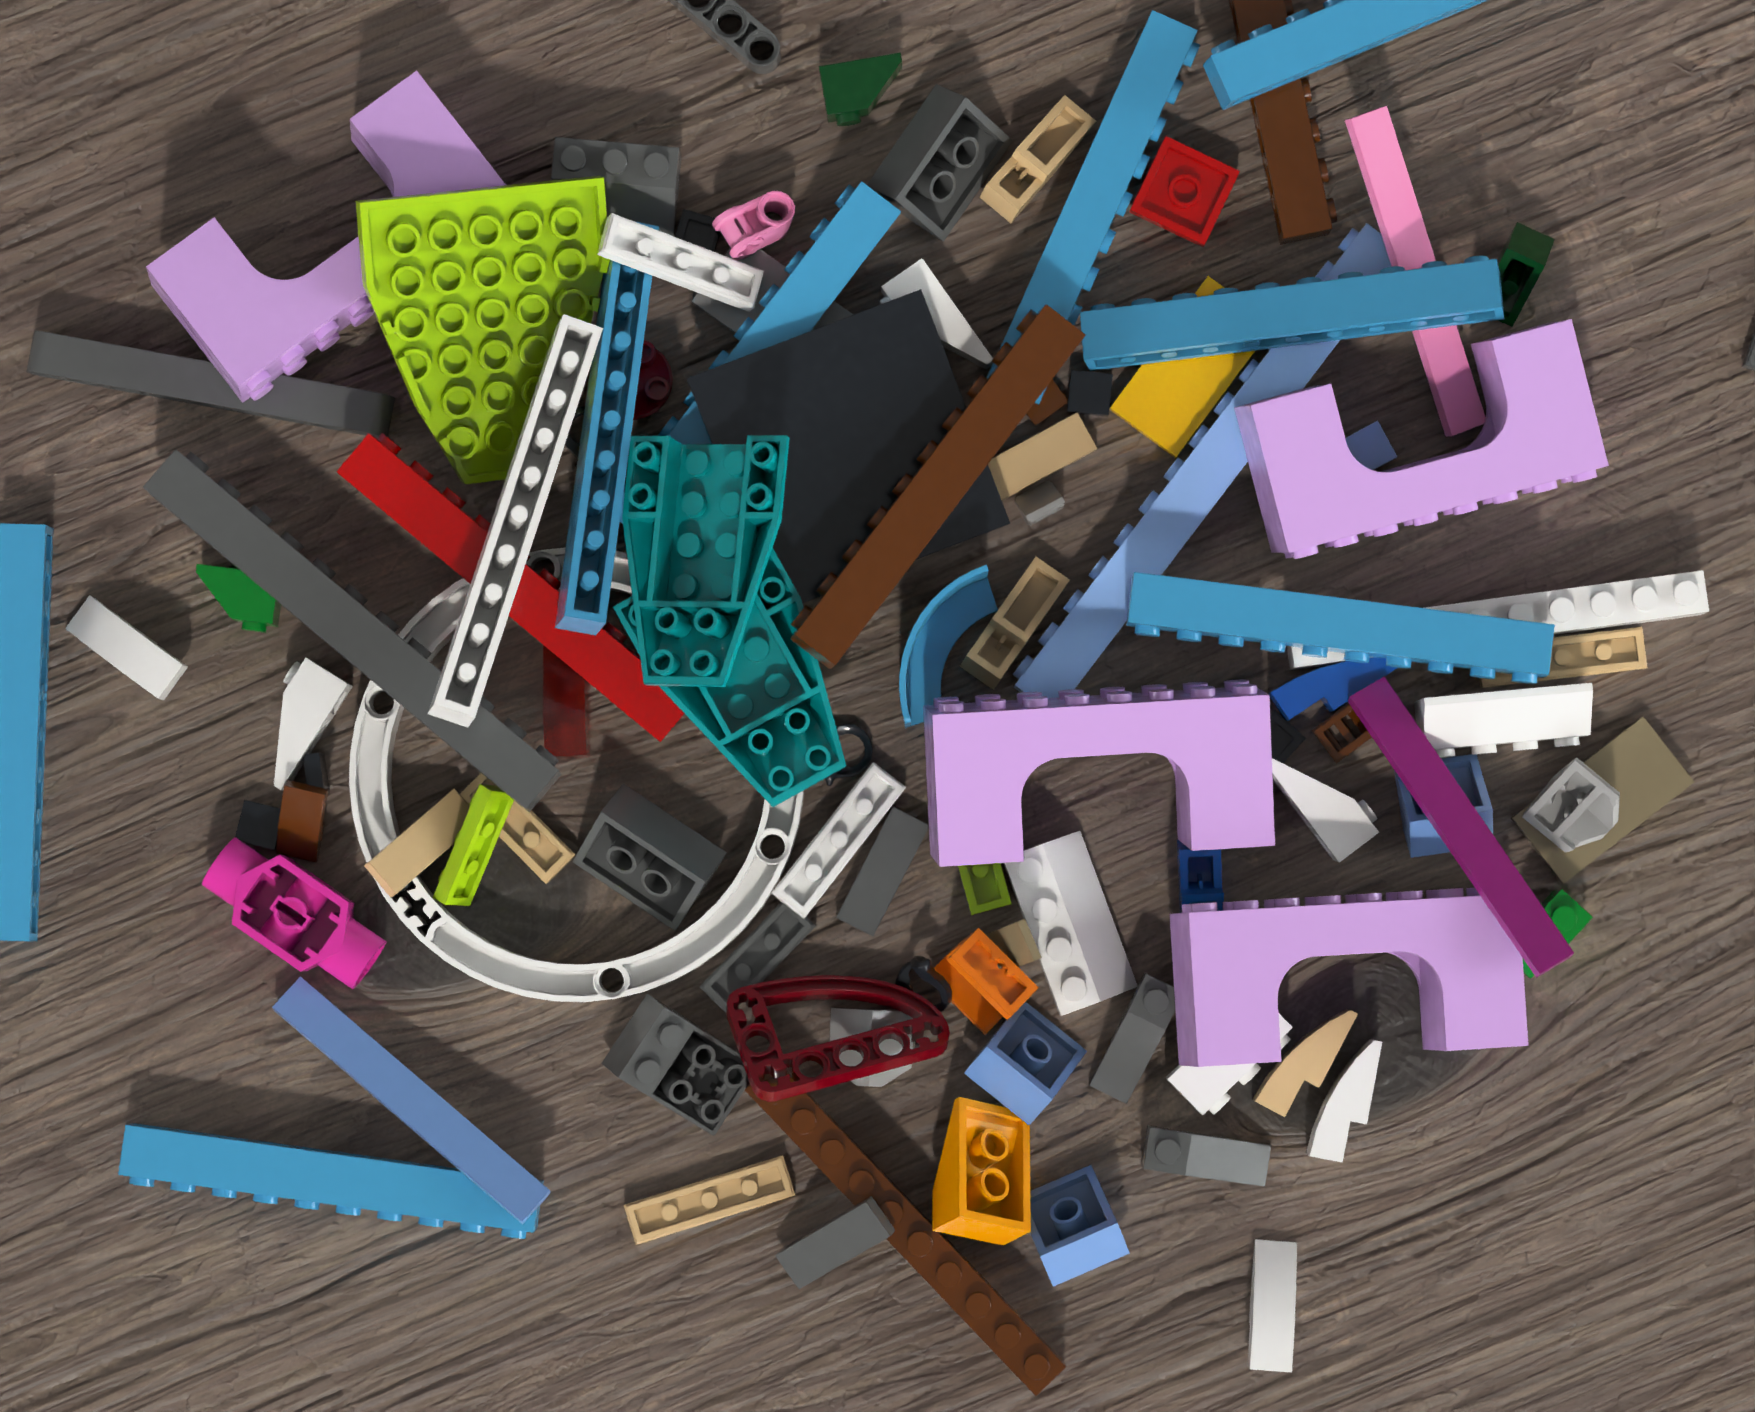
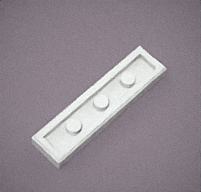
M614 213L607 217L597 255L748 312L755 307L764 273L761 269Z
M873 762L771 894L805 919L906 789V786Z

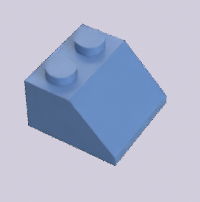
M1470 754L1442 758L1452 776L1493 834V809L1477 755ZM1394 770L1402 826L1410 857L1450 852Z
M1025 1002L1012 1017L1002 1023L964 1074L1026 1124L1030 1125L1052 1101L1087 1050Z
M1092 1165L1030 1191V1235L1053 1287L1130 1254Z

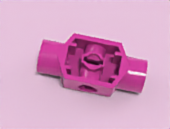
M236 837L220 852L202 881V886L234 907L232 925L300 972L309 971L319 966L351 989H354L369 972L386 945L384 939L353 919L355 902L290 857L278 855L268 860Z

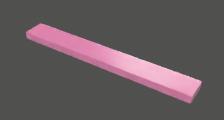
M1387 106L1379 107L1345 120L1391 267L1399 266L1405 268V270L1421 269L1423 264L1436 261ZM1457 325L1412 331L1445 436H1454L1484 424L1486 417Z

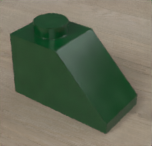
M901 53L819 66L828 123L836 121L837 126H851L860 123L861 117L869 116L902 70Z
M1518 222L1497 260L1504 309V319L1498 321L1513 327L1542 273L1555 240Z

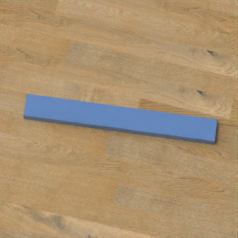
M301 976L272 1006L279 1016L522 1225L549 1196L550 1190Z

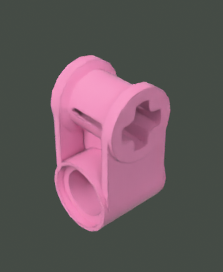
M770 191L743 205L734 206L722 212L714 219L712 226L715 231H721L731 248L729 252L731 258L741 260L759 249L783 239L787 235L795 213V205L786 193ZM775 212L783 219L779 221L772 220L765 213Z

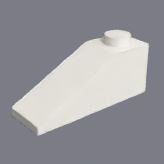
M922 258L881 286V293L884 295V298L879 301L880 304L921 289L943 347L984 369H988L993 365V362H991L992 356Z
M306 657L302 664L296 661L292 665L283 681L288 686L283 692L274 786L280 790H284V785L288 780L293 781L304 765L303 757L306 754H311L353 687Z
M1272 758L1273 781L1332 860L1340 863L1379 833L1373 824L1377 817L1363 799L1357 803L1355 799Z

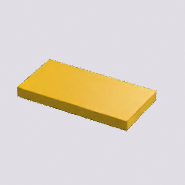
M1207 276L1195 294L1197 297L1214 295V291L1224 287ZM1255 351L1143 364L1109 410L1176 458Z

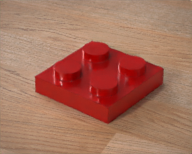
M1165 136L1129 213L1204 248L1240 171Z

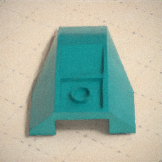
M747 435L746 444H681L670 436H631L622 521L642 675L645 685L726 687L782 521L790 437L787 435Z
M773 548L726 687H659L772 807H775L845 768L847 765L819 662L790 639L797 630L790 624L802 610L803 603ZM631 596L613 606V609L640 655L633 598Z

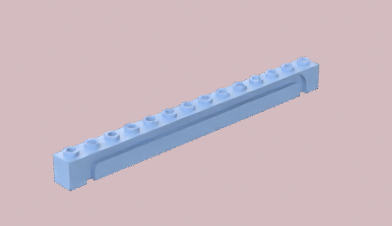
M1368 223L1365 224L1360 232L1352 228L1338 246L1344 253L1334 265L1327 261L1315 277L1320 278L1321 281L1338 279L1340 274L1347 272H1361L1363 276L1380 274V270L1391 267L1381 233ZM1340 340L1268 349L1269 352L1260 363L1252 359L1238 378L1244 384L1234 396L1227 392L1213 412L1219 415L1210 429L1203 424L1188 443L1194 450L1184 462L1178 457L1163 477L1169 483L1160 495L1153 490L1138 509L1144 516L1135 528L1127 523L1113 543L1119 549L1113 557L1108 560L1102 556L1088 575L1094 581L1087 591L1083 593L1077 589L1063 609L1069 614L1062 624L1058 626L1052 622L1038 640L1044 647L1036 658L1033 659L1027 655L1015 670L1013 675L1019 679L1014 685L1016 690L1020 693L1042 692V696L1057 698L1059 697L1058 691L1075 689L1127 621L1133 573L1162 575L1248 462L1234 407L1303 389Z

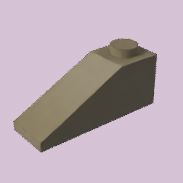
M1020 919L986 934L1018 967L1042 958L1025 919Z

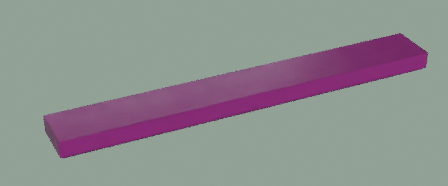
M1382 677L1351 695L1348 703L1536 978L1572 957L1574 954L1573 950L1387 679Z

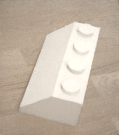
M1592 683L1423 698L1414 702L1416 723L1440 758L1454 757L1455 748L1471 747L1472 755L1496 753V745L1513 743V751L1538 749V741L1554 740L1555 747L1580 745L1579 737L1591 735Z
M1081 831L1024 850V862L1004 863L1023 918L1028 924L1042 957L1039 961L1060 1016L1137 987Z

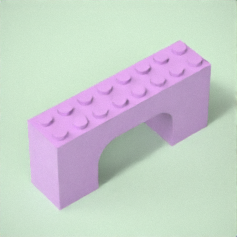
M417 70L350 118L351 141L383 180L393 197L506 185ZM214 217L146 266L152 287L242 403L250 397L253 401H256L266 395L274 386L271 383L283 373L287 376L294 374L307 363L305 359L307 355L317 348L321 352L325 351L340 339L341 336L338 333L350 324L354 327L361 325L374 313L362 283L359 236L307 274L295 279L280 280L268 277L257 271Z
M1572 319L1546 323L1472 343L1471 347L1486 402V419L1480 434L1471 444L1460 450L1380 472L1363 466L1350 452L1345 439L1332 384L1312 386L1234 407L1271 553H1284L1285 559L1292 557L1294 559L1319 553L1317 545L1324 544L1325 548L1332 546L1334 548L1343 547L1359 542L1357 534L1364 533L1365 537L1373 535L1378 537L1399 531L1397 523L1403 522L1404 526L1413 524L1414 526H1419L1439 520L1437 513L1443 511V515L1464 514L1478 510V501H1482L1483 505L1490 503L1500 504L1518 499V490H1521L1522 494L1531 492L1535 494L1558 488L1556 480L1561 479V483L1571 481L1576 483L1598 477L1596 469L1609 465Z
M1237 679L1224 681V688L1208 686L1207 682L1183 683V690L1175 691L1167 689V685L1152 684L1141 686L1142 693L1125 691V687L1100 688V695L1091 696L1090 694H1084V690L1068 689L1058 691L1059 697L1057 698L1042 696V692L1017 693V700L1007 701L1006 699H1000L999 694L977 695L973 703H963L959 701L958 697L934 698V705H923L930 855L939 867L1024 862L1021 796L1026 780L1037 767L1057 758L1134 753H1156L1165 756L1170 762L1175 775L1178 840L1191 851L1275 846L1269 694L1257 688V684H1249V680Z
M1463 888L1426 890V899H1423V890L1386 893V901H1382V893L1345 895L1344 904H1341V895L1304 897L1305 906H1300V898L1264 900V908H1259L1258 900L1223 902V911H1217V902L1183 904L1182 913L1170 914L1179 1065L1205 1067L1282 1062L1278 991L1287 971L1299 961L1310 957L1382 952L1402 959L1411 968L1417 979L1423 1050L1454 1051L1528 1046L1523 957L1475 888H1466L1467 896H1464Z

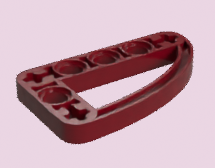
M840 975L785 978L740 987L734 990L727 999V1020L751 1088L758 1098L767 1102L779 1101L935 1058L944 1053L949 1043L950 1030L948 1023L942 1013L931 1002L907 988L876 979ZM807 1000H853L886 1006L901 1011L913 1019L783 1054L766 1006ZM745 1002L748 1008H752L751 1019L753 1023L748 1026L744 1011L739 1009L740 1003ZM930 1030L932 1035H938L937 1041L931 1042L928 1037H923L924 1031ZM908 1034L911 1035V1042L915 1041L914 1049H910ZM761 1036L768 1040L770 1046L763 1052H754L747 1047L746 1042L751 1037ZM886 1039H894L902 1045L903 1049L896 1055H887L880 1050L879 1044ZM846 1050H854L861 1054L863 1060L856 1066H847L840 1061L839 1056ZM806 1061H814L821 1065L823 1071L816 1077H807L800 1072L799 1067ZM788 1067L792 1068V1079L794 1082H790V1074L787 1075ZM771 1074L773 1079H778L777 1085L770 1086L768 1081H764V1075Z

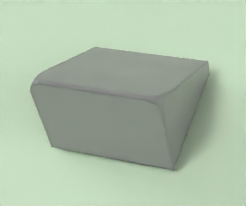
M1046 481L1015 498V503L1026 524L1030 526L1062 510L1065 504L1063 497L1050 481Z

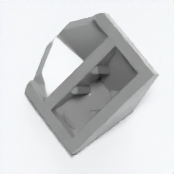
M1576 757L1551 778L1523 813L1522 818L1565 853L1570 852L1576 847L1602 839L1614 827L1619 819L1620 792Z
M831 1008L830 1041L913 1018L901 1011ZM908 1034L909 1039H910V1049H913V1042H911V1035ZM886 1039L879 1044L880 1050L887 1055H896L903 1049L902 1045L894 1039ZM846 1050L839 1056L840 1061L847 1066H856L863 1060L861 1054L854 1050ZM912 1064L851 1080V1082L856 1086L882 1087L911 1069Z

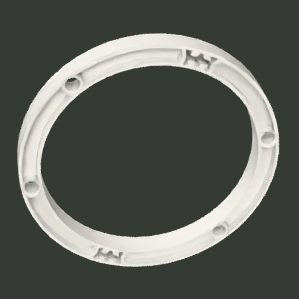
M566 547L530 552L529 555L531 557L526 563L534 568L538 561H552L555 567L553 575L561 581ZM616 551L610 591L632 595L627 552ZM462 578L441 592L406 624L398 636L406 643L412 637L432 653L427 658L431 662L454 636L470 583ZM371 680L363 695L355 721L349 767L352 815L358 841L366 862H369L400 835L394 810L391 781L395 738L404 707L394 700L391 711L386 714H378L374 710V698L379 693L385 691ZM804 791L775 807H772L764 800L762 817L755 841L745 863L721 898L698 921L657 947L614 961L592 964H563L537 960L513 953L489 942L461 923L438 900L433 898L434 895L418 875L401 891L408 889L414 883L416 888L407 892L414 900L421 901L425 899L427 904L424 905L423 911L429 919H435L438 913L441 915V918L430 925L426 935L422 927L428 924L419 915H409L408 912L412 909V905L407 898L400 897L398 900L395 896L390 898L377 881L376 883L400 920L423 944L444 961L477 980L521 996L549 1001L591 1002L617 999L646 992L693 971L721 952L749 925L768 900L789 860L800 826ZM770 835H778L785 844L783 854L775 859L765 857L761 849L763 840ZM615 968L624 977V984L617 992L607 991L601 983L602 975L607 969Z

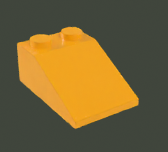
M958 1097L954 1100L932 1191V1231L1003 1246L1031 1232L1030 1125L1026 1124L1008 1108L963 1097Z

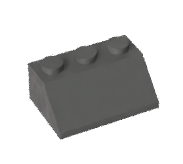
M936 84L867 186L901 211L900 214L944 242L1013 140L968 98Z
M555 137L551 181L591 176L604 177L607 217L614 213L635 222L659 226V231L671 236L675 235L682 158L679 147Z
M623 783L600 812L572 862L676 931L713 877L727 852Z

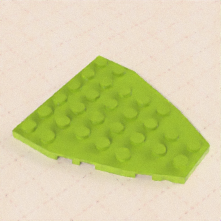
M601 176L356 201L363 287L414 406L460 481L464 484L506 479L557 324L563 314L591 324L594 311L598 312L601 300L598 298L603 273H607L610 259L597 255L607 220L604 177Z

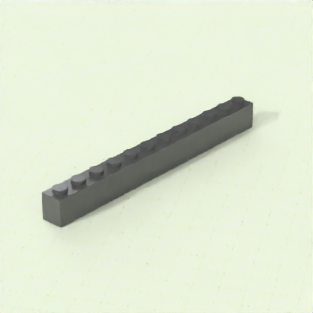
M175 449L143 488L521 807L530 812L562 775L554 767L559 760L542 745H539L534 750L523 741L527 733L510 718H507L502 723L492 715L491 712L495 706L484 696L481 698L475 719L468 728L429 715L428 711L443 666L438 669L427 660L432 653L413 637L406 643L395 633L399 626L382 611L376 616L363 606L368 600L350 584L343 590L331 580L336 573L319 558H316L313 563L300 554L304 546L288 532L285 531L281 536L276 534L268 527L273 520L253 504L248 510L239 503L237 498L241 493L225 479L221 478L216 483L205 473L210 467L190 451L185 457Z

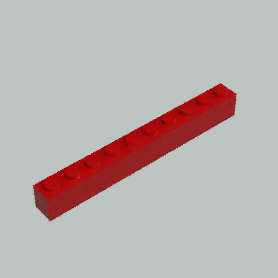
M368 433L336 472L471 584L491 522L481 514L475 519L462 510L466 502L448 487L443 492L438 490L429 482L434 475L416 460L411 465H408L397 455L402 448L384 433H381L378 438ZM526 563L509 617L661 742L685 713L659 686H647L644 684L639 653H633L623 644L628 637L610 622H607L596 636L555 628L560 593L558 589L560 588L561 581L547 569L543 568L538 573Z

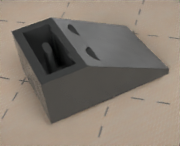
M648 993L602 1062L618 1078L715 1136L749 1084V1079L738 1051Z

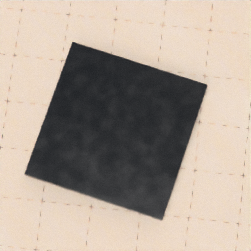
M921 289L687 378L711 444H746L747 435H787L790 437L782 521L773 549L800 595L802 603L821 597L816 590L831 571L838 576L847 562L841 559V557L857 538L862 543L872 531L867 526V523L881 505L888 510L896 500L897 496L892 493V490L906 472L913 477L921 467L922 463L917 460V457L931 440L938 444L947 433V430L941 427L956 407L962 411L966 408ZM988 465L916 560L1010 524Z

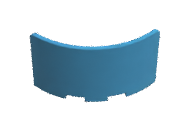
M987 565L969 571L943 588L930 601L914 624L906 642L899 675L900 707L905 728L924 723L923 705H934L933 699L941 697L943 669L947 657L957 640L976 622L998 611L987 578L989 572Z

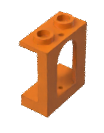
M980 928L976 929L952 948L934 967L950 984L952 990L951 1002L984 1035L1002 1017L1006 1020L1012 1017L1039 988Z

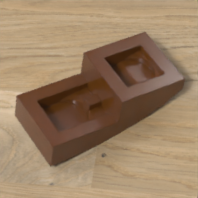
M290 780L286 782L278 823L277 854L317 863L325 825L323 817L329 789Z

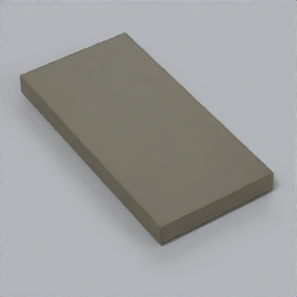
M1644 716L1640 717L1583 761L1585 765L1620 792L1618 822L1602 839L1576 847L1574 850L1565 853L1522 818L1523 813L1531 803L1510 818L1561 884L1571 879L1694 783V780Z

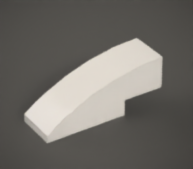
M91 595L88 596L65 628L106 661L161 700L167 697L188 668L184 663L157 645L155 641Z
M1369 1039L1350 1059L1335 1079L1313 1125L1306 1155L1343 1163L1350 1121L1367 1124L1382 1046L1381 1041Z
M1254 1240L1247 1366L1251 1370L1292 1373L1297 1242Z

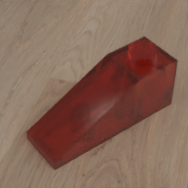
M543 645L544 748L557 759L590 757L587 681Z

